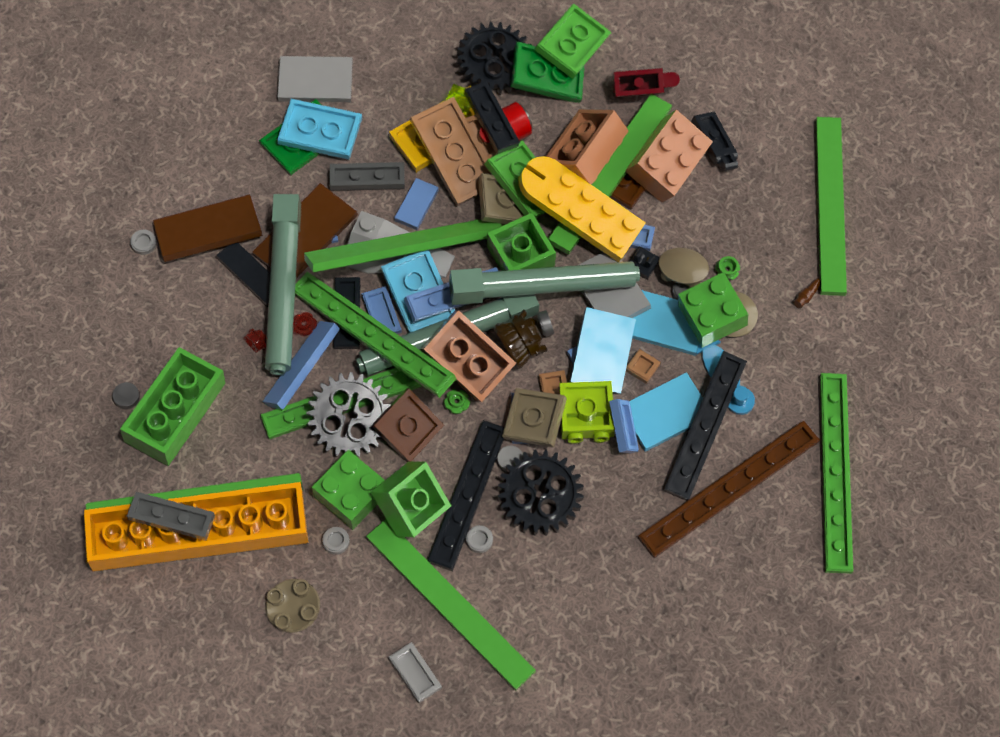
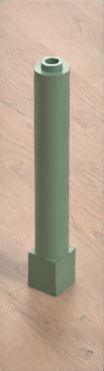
M273 194V239L265 368L273 375H284L287 371L291 370L298 233H300L301 221L299 194Z
M633 261L482 272L481 268L450 270L449 289L452 305L482 303L483 298L635 287L636 281L640 280V270L638 266L634 265Z
M535 294L506 296L462 314L482 332L493 329L497 323L510 321L511 318L518 315L523 309L527 312L525 319L536 316L539 312V303ZM447 319L400 337L420 350ZM370 348L358 352L359 358L355 359L360 373L365 372L367 376L394 367V365Z

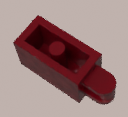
M663 68L612 72L613 96L615 97L664 93L665 87H675L680 82V77L677 73H663Z

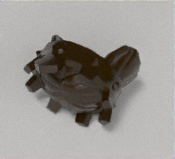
M524 309L518 315L511 318L510 321L497 323L494 326L495 332L502 341L509 356L516 362L515 367L517 369H521L530 358L548 351L546 345H540L542 337L536 327L537 321L532 318L525 319L527 312Z

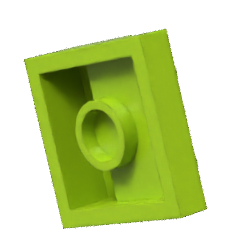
M612 381L559 383L560 395H564L567 398L561 419L562 439H568L569 443L575 444L583 442V438H594L595 442H607L610 440V437H614L615 428L609 402L613 400Z

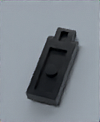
M715 111L695 115L691 123L713 141L707 149L712 162L715 165L719 164L723 172L737 169L738 153Z

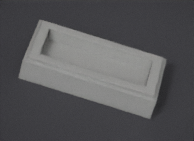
M412 642L389 656V660L418 703H421L442 689L441 684Z

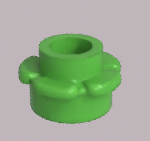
M726 256L716 263L715 270L718 274L724 272L728 279L733 280L739 275L740 265L735 258Z
M451 390L447 393V398L444 399L445 407L454 414H460L467 410L470 405L468 394L463 390Z

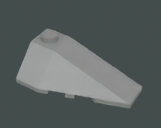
M361 211L351 231L348 244L410 232L383 218ZM441 248L429 250L440 277L446 278L455 256ZM411 254L349 265L347 267L366 274L382 273L381 266Z

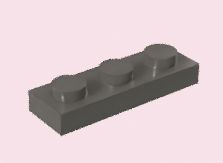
M404 162L330 164L331 191L405 189Z
M136 492L127 518L130 521L207 541L215 514L208 510Z

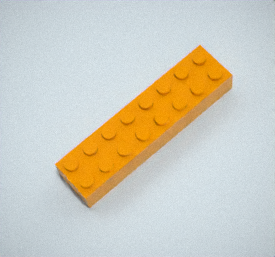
M301 482L166 499L214 512L215 518L207 541L130 521L127 518V514L131 504L84 510L87 562L92 571L309 543Z

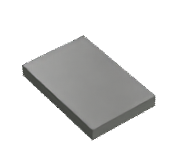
M280 56L278 101L290 102L291 99L312 102L316 99L318 102H351L353 57Z
M603 252L579 265L616 263L617 261ZM637 283L635 287L581 291L592 309L634 318L651 309V304Z

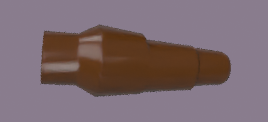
M815 279L807 288L798 293L794 301V305L797 308H802L810 302L818 290L821 280Z

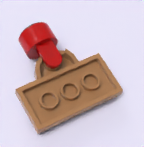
M452 97L412 116L410 122L455 205L458 206L480 195L478 177L481 173L492 175L484 164L489 158L497 154L476 115L465 118L456 99ZM514 102L502 108L519 141L532 134L533 126L526 109L520 103Z

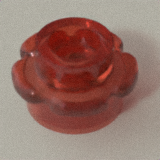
M303 312L301 315L297 314L294 316L293 331L303 336L310 335L317 327V320L309 312Z
M249 329V333L244 336L246 343L250 347L254 344L255 348H252L255 353L261 349L265 350L266 335L260 329L257 331Z

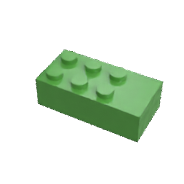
M178 347L120 428L124 442L169 466L225 385L223 370Z

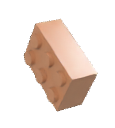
M579 109L546 157L555 159L592 185L603 167L609 162L612 154L622 143L628 133V129L614 110Z
M676 109L661 120L625 172L656 199L664 202L676 195L713 141Z
M459 310L454 311L420 349L427 356L452 372L456 377L455 382L477 402H482L516 364L512 358Z

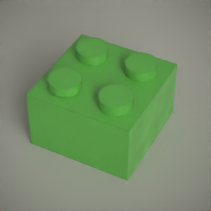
M533 213L487 233V248L501 271L555 266L556 252Z
M724 272L678 294V306L702 348L748 326V312Z
M348 449L312 486L314 498L349 528L354 530L377 506V502L371 492L385 480Z
M407 462L371 492L394 533L399 537H415L451 507L427 462Z

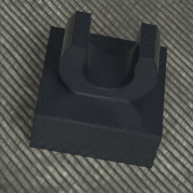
M639 246L629 261H633L634 265L639 267L640 276L648 280L659 264L660 257Z

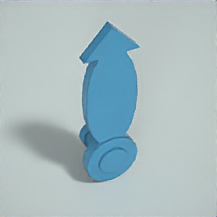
M719 340L703 348L699 343L696 353L697 355L703 352V362L710 377H712L721 353L724 351L717 346L721 343ZM739 380L728 408L735 414L744 415L752 411L755 397L749 389L740 386Z

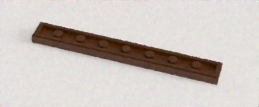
M803 420L638 535V539L653 558H656L818 444L820 439Z

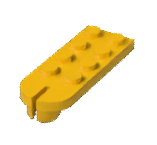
M541 156L532 159L519 176L520 190L529 201L617 262H620L646 223L553 158Z

